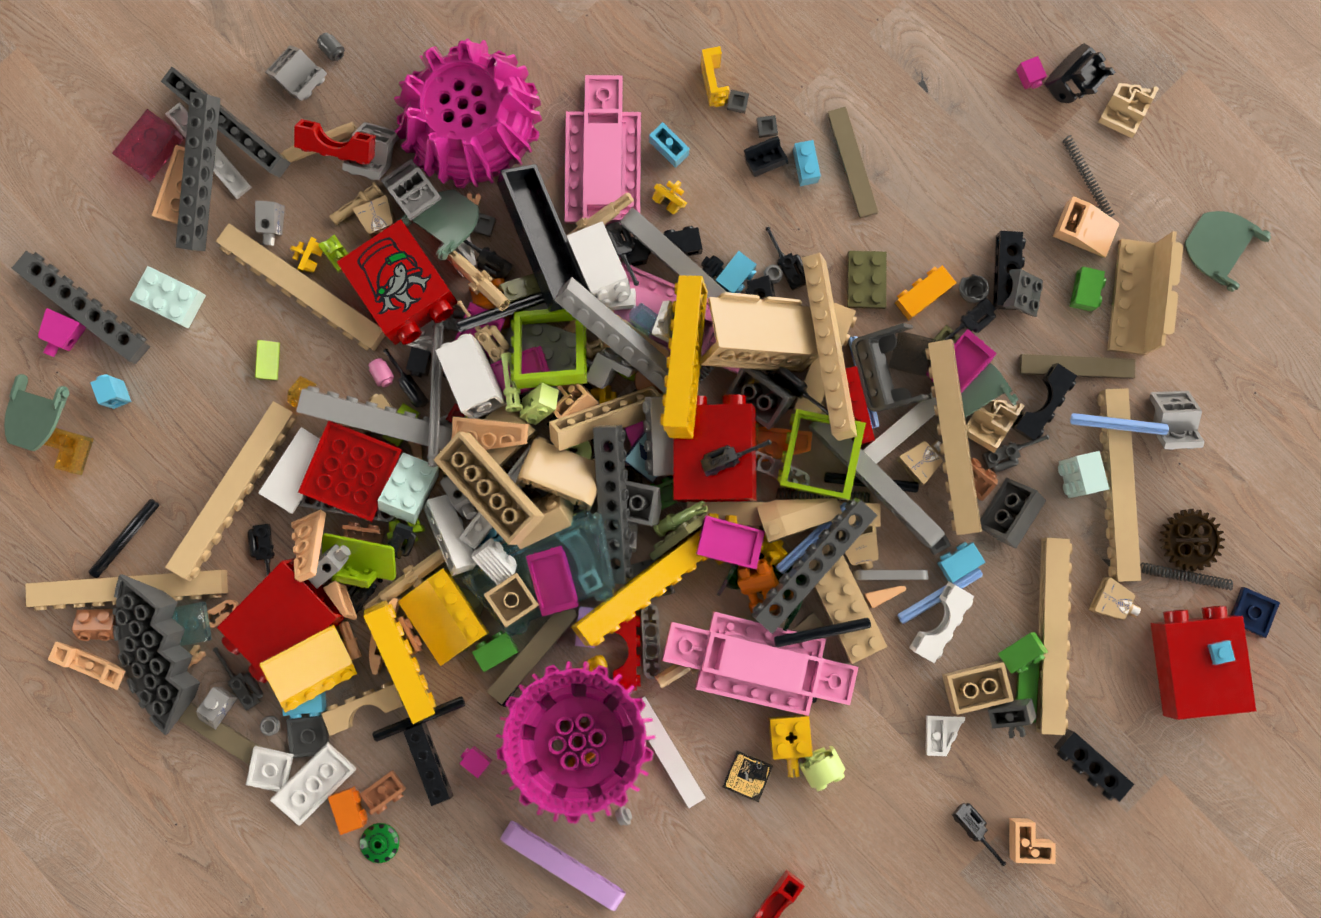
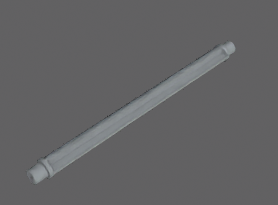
M434 322L432 325L433 345L427 455L429 467H437L434 459L438 455L442 365L435 350L439 349L443 344V322Z

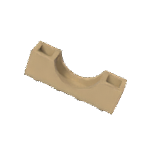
M390 681L381 685L382 689L375 692L373 688L363 692L364 697L356 699V696L344 700L345 704L338 707L336 703L326 707L327 712L322 713V717L329 735L331 736L352 727L353 717L356 711L363 705L377 706L384 713L404 706L395 684Z

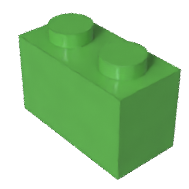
M1084 266L1077 270L1069 307L1090 312L1100 307L1102 303L1101 289L1104 288L1106 278H1104L1105 271Z
M500 631L492 636V641L486 643L484 640L475 646L476 650L472 653L483 672L520 652L509 632L503 633Z
M1032 632L998 653L1011 674L1016 672L1021 674L1029 669L1027 665L1034 662L1037 664L1044 660V655L1048 651L1037 634Z

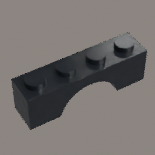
M687 226L680 231H675L674 229L664 231L663 235L685 255L702 254L703 248L698 227ZM633 236L632 238L636 246L632 249V253L627 255V260L633 267L647 264L651 251Z
M1059 363L1052 364L1043 378L1048 392L1045 404L1038 411L1021 412L1011 428L1029 440L1039 439L1044 433L1043 428L1046 423L1051 422L1054 418L1055 413L1053 412L1057 406L1060 407L1066 398L1064 396L1067 391L1072 390L1075 386L1077 375Z

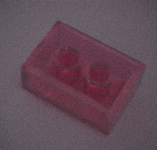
M146 109L112 154L151 182L173 154L175 145L179 146L184 137L172 126Z

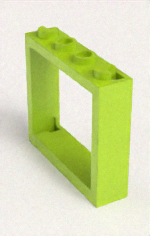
M548 309L514 312V320H511L512 331H514V336H511V345L514 348V353H511V362L514 365V370H511V380L515 382L517 389L536 388L541 383L549 386L587 383L586 327L565 309L549 312ZM576 320V369L522 374V325Z
M796 409L795 414H791L789 425H793L791 433L787 432L785 443L789 444L788 450L783 451L781 462L785 463L784 468L779 470L777 481L780 482V487L849 501L866 423L855 421L857 437H854L844 490L841 493L788 482L800 420L805 419L830 424L829 415Z

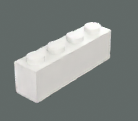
M443 495L428 499L423 509L451 576L473 570L476 566V563L471 558L473 550L459 539L464 532L463 521L461 517H458L449 497Z

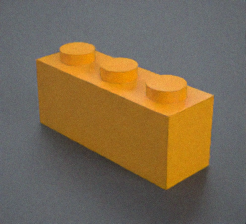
M943 265L938 269L936 267L932 268L926 273L928 277L924 280L919 278L912 284L913 288L910 291L905 289L897 296L898 300L895 302V305L908 321L957 283Z

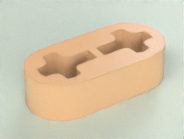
M235 600L223 601L204 614V624L208 627H217L231 613L223 612L228 608L227 604L234 605L233 611L239 603ZM211 614L220 615L215 619L216 623L209 621L211 619Z

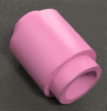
M378 358L369 363V372L377 386L385 388L393 383L392 380L395 377L386 361Z

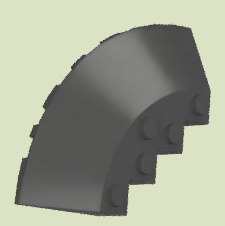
M121 574L118 577L114 597L117 599L116 607L113 608L112 614L116 617V625H113L114 641H118L120 650L117 656L120 666L125 668L129 678L126 680L132 694L136 693L140 700L139 706L141 709L145 708L150 714L149 719L164 735H167L195 698L201 682L187 672L193 655L179 645L185 628L172 619L178 602L160 589Z

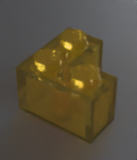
M55 428L44 445L60 449L54 465L55 469L82 475L94 438Z

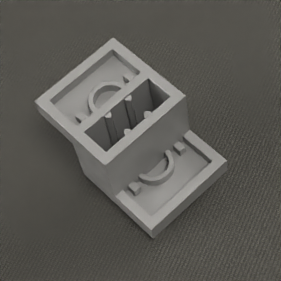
M291 45L265 71L270 78L276 80L292 97L300 101L308 99L314 87L321 85L327 75L301 49Z
M364 122L351 137L356 132L375 135V157L369 164L365 165L358 164L356 161L345 160L342 170L352 175H362L371 180H379L391 167L393 145L400 138L393 129Z
M412 159L381 180L410 221L442 199Z
M606 348L598 352L594 361L587 359V381L601 389L613 383L617 372L627 377L637 372L631 364L612 348ZM576 362L571 364L569 370L576 369Z
M1151 392L1149 399L1156 409L1153 422L1167 424L1169 427L1167 435L1155 434L1163 448L1168 450L1203 448L1205 441L1198 432L1202 410L1190 392Z

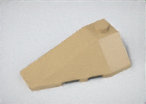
M837 498L773 500L757 506L769 543L831 522L837 514L842 513Z

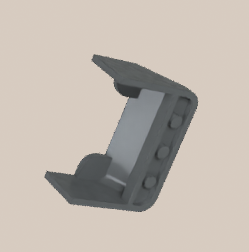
M902 323L858 337L852 342V352L869 410L879 412L932 399L931 395L923 394L912 397L910 391L906 388L894 389L885 353L894 350L897 346L895 334L913 329V325Z

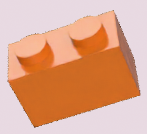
M355 786L328 797L340 835L362 828L367 824L368 816L365 809L361 807L360 802L362 799L359 790H356Z

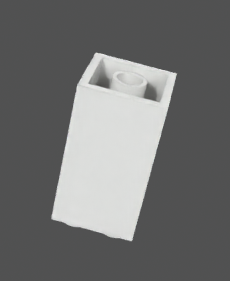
M603 221L567 235L590 293L607 307L614 301L622 302L627 300L629 295L632 294L628 278Z
M463 334L457 340L451 343H444L439 349L435 350L463 414L469 418H479L507 404L483 346L480 345L473 335Z

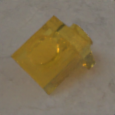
M300 376L288 390V403L297 408L302 389H307L308 386L317 387V384Z

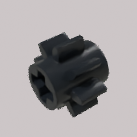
M714 255L711 258L706 256L701 262L702 270L712 279L714 276L718 278L724 270L722 268L724 263Z

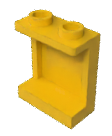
M720 46L702 49L700 65L709 107H721L728 103L729 86L718 88L714 69L720 68L722 51Z

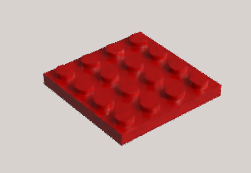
M328 420L298 493L373 522L378 510V499L396 467L402 449Z

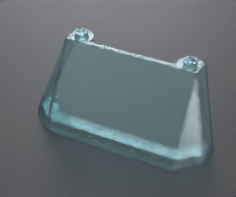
M588 510L576 513L572 517L571 526L522 549L518 545L502 544L504 552L507 555H511L516 561L515 573H518L537 603L538 600L526 556L558 546H562L566 553L578 597L577 602L592 596L597 601H608L613 597L615 583L603 518L600 513L591 514ZM477 564L473 570L464 572L462 582L472 591L508 635L513 636L525 633L530 625V621L542 616L538 606L506 628L484 596L485 593L497 585Z

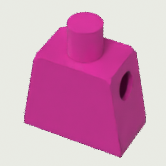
M46 308L38 333V338L48 342L43 353L55 357L59 347L70 351L86 330V327L73 319Z

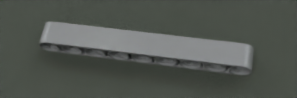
M813 421L808 426L810 431L848 468L854 441L851 438L838 441L832 435L830 424ZM860 448L855 476L925 546L932 548L945 535L944 531Z

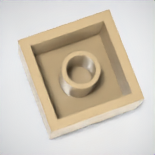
M515 573L484 594L506 628L539 606L518 573Z

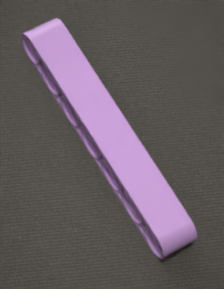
M510 821L500 837L501 841L610 910L616 911L626 894L623 889L514 821Z

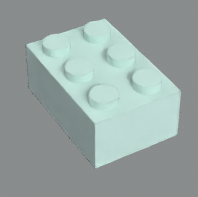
M147 266L130 300L189 329L206 295Z
M1100 451L1059 461L1058 472L1063 477V491L1068 498L1109 489Z
M403 452L378 499V510L415 524L439 477V466L429 467L428 462Z

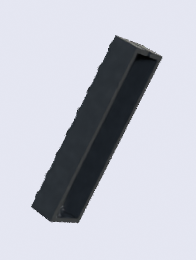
M536 164L500 170L497 185L548 310L552 312L564 309L555 301L559 289L571 277L588 291L589 289Z

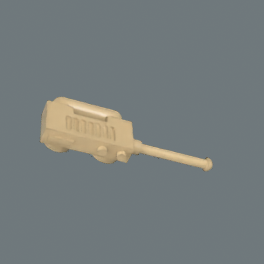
M459 300L457 305L461 307L467 317H470V313L462 304V301ZM487 324L483 328L480 325L475 327L477 331L474 334L475 338L494 362L501 358L502 353L508 352L509 344L495 325L489 326Z

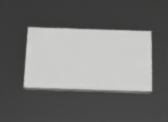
M301 427L260 489L259 494L293 514L305 496L298 493V490L320 438Z
M327 742L270 801L300 826L356 770V767Z

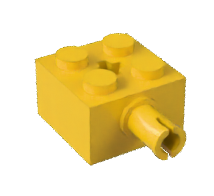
M802 714L768 717L771 757L773 760H787V776L789 778H794V776L800 777L798 759L800 757L813 756L809 716ZM789 732L795 736L792 738V741L786 738V736H789Z

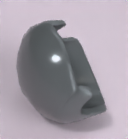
M975 274L967 278L963 277L958 285L960 295L969 303L980 302L989 293L988 282L982 276Z

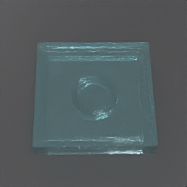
M206 601L175 608L172 619L185 628L180 646L212 640Z

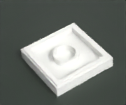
M255 746L252 751L246 785L278 792L288 782L294 754Z

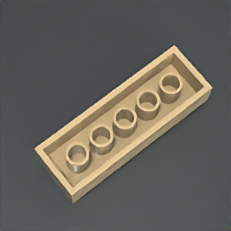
M459 431L435 457L434 461L508 545H519L545 517L470 433Z
M825 545L822 549V553H828L830 550V546ZM842 555L813 589L831 625L863 618L870 619L871 628L836 635L849 663L853 664L886 648L887 644ZM816 559L810 561V569L816 566Z

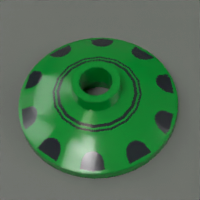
M375 823L369 826L361 836V852L371 862L385 863L396 855L400 843L399 836L392 826L385 823ZM376 841L381 842L380 848L375 846Z

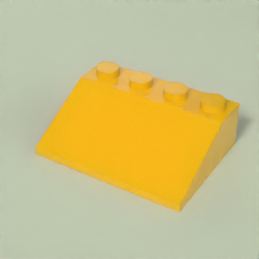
M446 568L429 577L398 601L440 666L489 634V631Z
M334 625L260 664L285 713L294 710L299 705L314 699L317 695L332 689L337 684L357 674Z

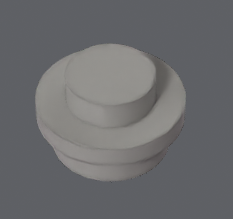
M769 265L764 271V276L769 275L773 284H776L782 279L783 272L779 266Z
M267 716L260 723L261 732L267 736L275 735L280 729V722L274 716Z
M624 806L619 807L615 811L618 823L621 826L630 825V820L632 819L630 810Z

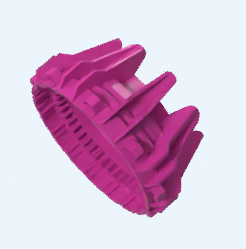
M468 38L465 41H459L458 46L451 47L446 56L442 57L436 46L426 50L423 56L420 55L419 57L426 68L421 72L414 71L411 75L407 74L405 81L399 82L402 88L400 96L394 97L397 105L404 108L403 113L397 116L399 127L395 132L400 139H406L401 144L403 150L406 153L416 154L413 160L416 166L420 169L424 168L423 171L429 177L434 173L437 174L438 179L443 184L451 179L454 180L457 188H465L469 182H472L475 187H478L479 182L488 180L492 184L494 183V177L499 176L500 170L510 169L514 164L522 165L521 158L526 151L532 152L529 144L538 141L540 135L534 125L542 121L540 112L535 111V108L541 105L540 98L536 95L538 93L534 83L525 82L529 75L526 66L516 67L518 61L514 54L506 56L505 53L499 50L492 55L488 54V46L485 40L478 44L471 42ZM464 86L461 91H456L457 87ZM482 91L481 95L474 96L475 92ZM444 99H450L447 104H442ZM468 104L467 108L460 109L461 105ZM481 109H486L484 114H478ZM448 117H454L451 122H446ZM472 122L470 127H464L465 123Z
M567 661L566 670L560 671L555 665L548 666L545 669L543 678L540 679L534 673L532 676L535 681L527 688L521 684L518 686L522 691L521 696L508 699L506 706L510 711L508 718L500 717L499 719L504 720L505 725L503 735L496 734V737L503 738V745L496 750L497 759L506 761L508 767L501 774L506 775L509 773L514 783L509 789L510 791L517 788L521 790L519 801L524 806L532 803L539 805L537 815H542L543 811L546 810L555 813L554 822L559 820L561 814H565L568 823H578L582 814L587 813L590 821L593 822L596 821L594 813L605 809L607 816L612 815L610 804L613 803L623 807L628 802L626 791L629 788L637 792L640 791V788L635 786L634 783L640 773L645 776L649 775L648 772L641 769V766L644 762L651 761L654 752L646 747V741L656 738L655 735L647 736L645 723L653 722V719H642L640 713L646 705L642 698L632 699L630 697L635 690L633 685L626 691L619 684V681L622 679L620 674L611 680L608 678V669L599 665L593 671H589L588 662H584L583 669L572 668V663ZM584 717H588L591 722L590 726L586 729H583L580 725V721ZM568 720L571 727L569 731L563 732L561 730V723ZM595 733L602 734V743L595 744L593 742ZM577 736L583 739V745L580 748H576L573 745V740ZM558 739L563 742V748L560 751H556L553 747L554 742ZM589 752H593L596 756V760L592 764H589L585 759L586 754ZM570 755L576 759V764L573 767H569L566 764V758Z

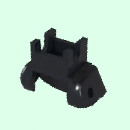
M1083 43L1056 67L1046 79L1044 85L1057 101L1072 103L1084 95L1096 94L1098 92L1097 88L1108 76L1114 75L1116 72L1112 67H1105L1104 61L1106 58L1101 52L1096 53L1092 47ZM1072 79L1081 92L1073 93L1066 82Z

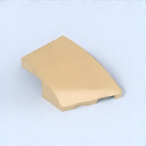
M1119 83L1098 122L1133 138L1159 88L1146 89L1141 88V85Z
M1005 400L991 401L975 411L966 424L968 438L995 453L1025 405L1019 403L1013 406L1012 404H1007Z

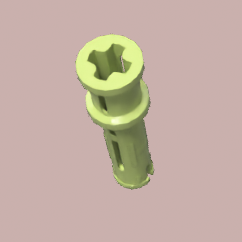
M511 352L502 353L501 358L506 388L503 391V395L506 396L507 403L505 410L506 412L521 411L523 409L519 397L521 390L517 389L515 382L510 379L511 370H514V365L511 362Z
M700 501L677 514H668L665 519L659 520L658 525L653 526L654 531L660 537L665 536L666 532L670 530L675 531L680 524L687 522L696 514L699 516L708 512L707 505L702 507L706 503Z

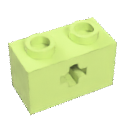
M541 383L522 398L521 405L523 409L520 411L519 418L530 424H538L556 410L559 390Z

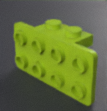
M328 533L322 535V554L335 544L339 547L345 545L350 550L349 559L332 576V581L369 588L376 578L391 581L396 578L395 550L392 546Z

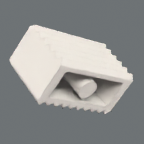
M490 538L474 550L471 557L496 585L511 577L517 567L515 559L511 555H507L502 545L494 541L493 538Z

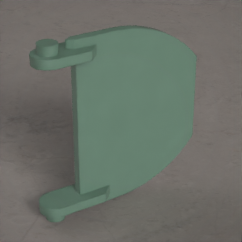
M455 189L438 192L442 199L412 221H410L406 214L401 218L406 227L414 222L443 244L436 252V258L439 260H446L448 255L469 237L479 217L478 206Z
M1213 211L1204 213L1184 243L1190 260L1202 273L1216 282L1226 285L1227 290L1234 292V290H1238L1240 285L1229 278L1228 274L1253 236L1263 242H1269L1271 233L1267 230H1261L1260 227L1237 214Z
M991 363L961 393L965 418L1004 393L1013 406L1019 400L1016 394L1011 396L1012 389L1000 371Z
M19 374L14 379L15 381L9 395L10 400L6 409L4 423L5 436L9 444L35 452L46 443L54 432L70 392L67 387L59 386L56 389L53 400L25 392L28 377L24 374Z

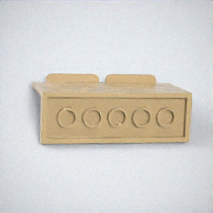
M1172 231L1156 243L1128 239L1119 240L1108 351L1147 355L1164 347L1166 335L1174 333L1178 294L1172 291V286H1176L1180 282L1183 245L1176 242V231Z
M729 292L720 294L718 298H708L716 342L700 358L701 365L776 371L781 366L791 372H802L819 357L811 309L808 306H801V300L779 297H765L762 300L758 295Z

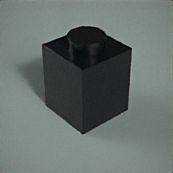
M411 347L406 370L411 372V376L422 378V375L428 376L432 353L427 350Z

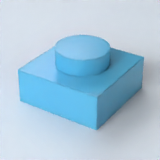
M1226 640L1208 645L1214 665L1235 661L1230 641Z

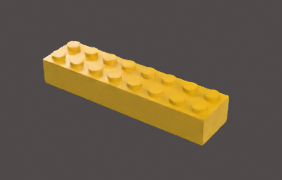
M679 275L678 282L675 283L674 287L677 297L676 301H673L672 306L675 316L674 319H671L670 325L673 334L672 338H669L668 343L671 353L666 361L669 372L668 375H665L664 380L667 390L662 398V404L665 406L664 413H661L660 424L663 425L664 431H666L669 438L693 439L708 291L702 276Z
M702 530L692 532L572 625L571 628L585 646L599 645L605 640L603 638L604 635L617 631L620 628L619 624L621 622H627L636 615L634 613L636 610L646 608L651 604L650 599L656 596L658 598L667 591L665 589L667 586L675 585L682 579V574L692 572L697 567V562L707 560V557L696 554Z

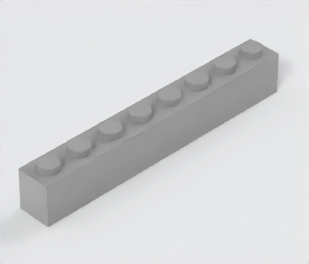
M571 277L559 289L555 301L666 394L667 387L664 385L665 375H668L669 368L666 365L667 358Z
M308 386L307 389L303 388L296 410L298 413L428 446L430 417L417 418L415 413L405 411L404 414L398 413L396 408L385 406V409L379 408L377 403L366 401V404L360 403L358 398L347 396L344 399L338 397L339 393L327 391V394L319 392L320 389L313 386ZM442 421V424L439 423V449L443 450L451 441L452 423Z

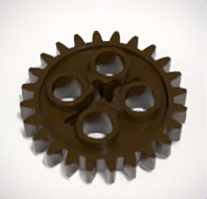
M1188 509V512L1180 510V514L1178 512L1173 513L1174 518H1167L1170 524H1163L1166 531H1160L1162 535H1165V538L1159 539V541L1165 542V545L1160 547L1161 549H1167L1164 556H1171L1169 562H1176L1175 567L1182 566L1183 570L1190 568V571H1196L1197 569L1204 570V566L1211 567L1210 562H1217L1215 556H1222L1218 549H1224L1220 542L1225 541V539L1219 536L1224 531L1217 530L1221 524H1214L1213 522L1216 518L1211 517L1208 519L1209 513L1202 514V510L1194 511V509ZM1181 526L1185 529L1184 535L1179 531ZM1200 526L1204 528L1203 535L1199 533ZM1176 538H1208L1209 541L1176 542ZM1182 545H1184L1186 549L1184 554H1182L1180 551V547ZM1201 545H1203L1205 549L1203 554H1201L1199 550Z

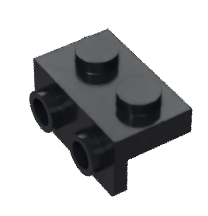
M778 136L744 149L745 162L754 177L789 163L788 157L780 145Z

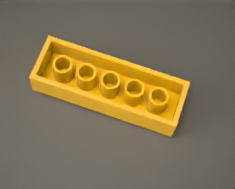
M385 600L365 609L364 618L412 724L435 714L434 707H437L432 692H427V689H429L424 674H419L421 670L417 658L411 657L413 653L408 639L404 640L402 637L404 636V630L400 621L396 622L394 619L396 618V612L392 603L388 605Z

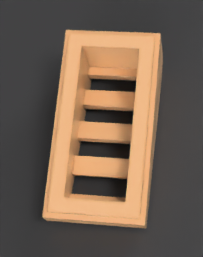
M333 581L323 588L343 617L352 620L357 619L346 585Z
M895 586L865 593L863 596L868 606L875 608L906 591V587Z

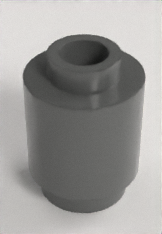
M326 32L318 37V47L331 61H338L344 56L345 48L332 34Z

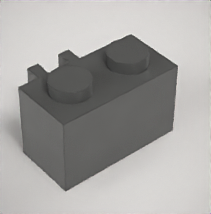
M1032 698L1014 700L991 706L988 709L992 729L1009 727V738H1014L1015 726L1016 730L1020 733V737H1024L1026 732L1023 726L1031 725L1036 718Z

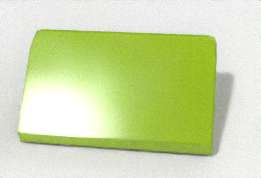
M257 340L255 378L259 380H278L280 342Z

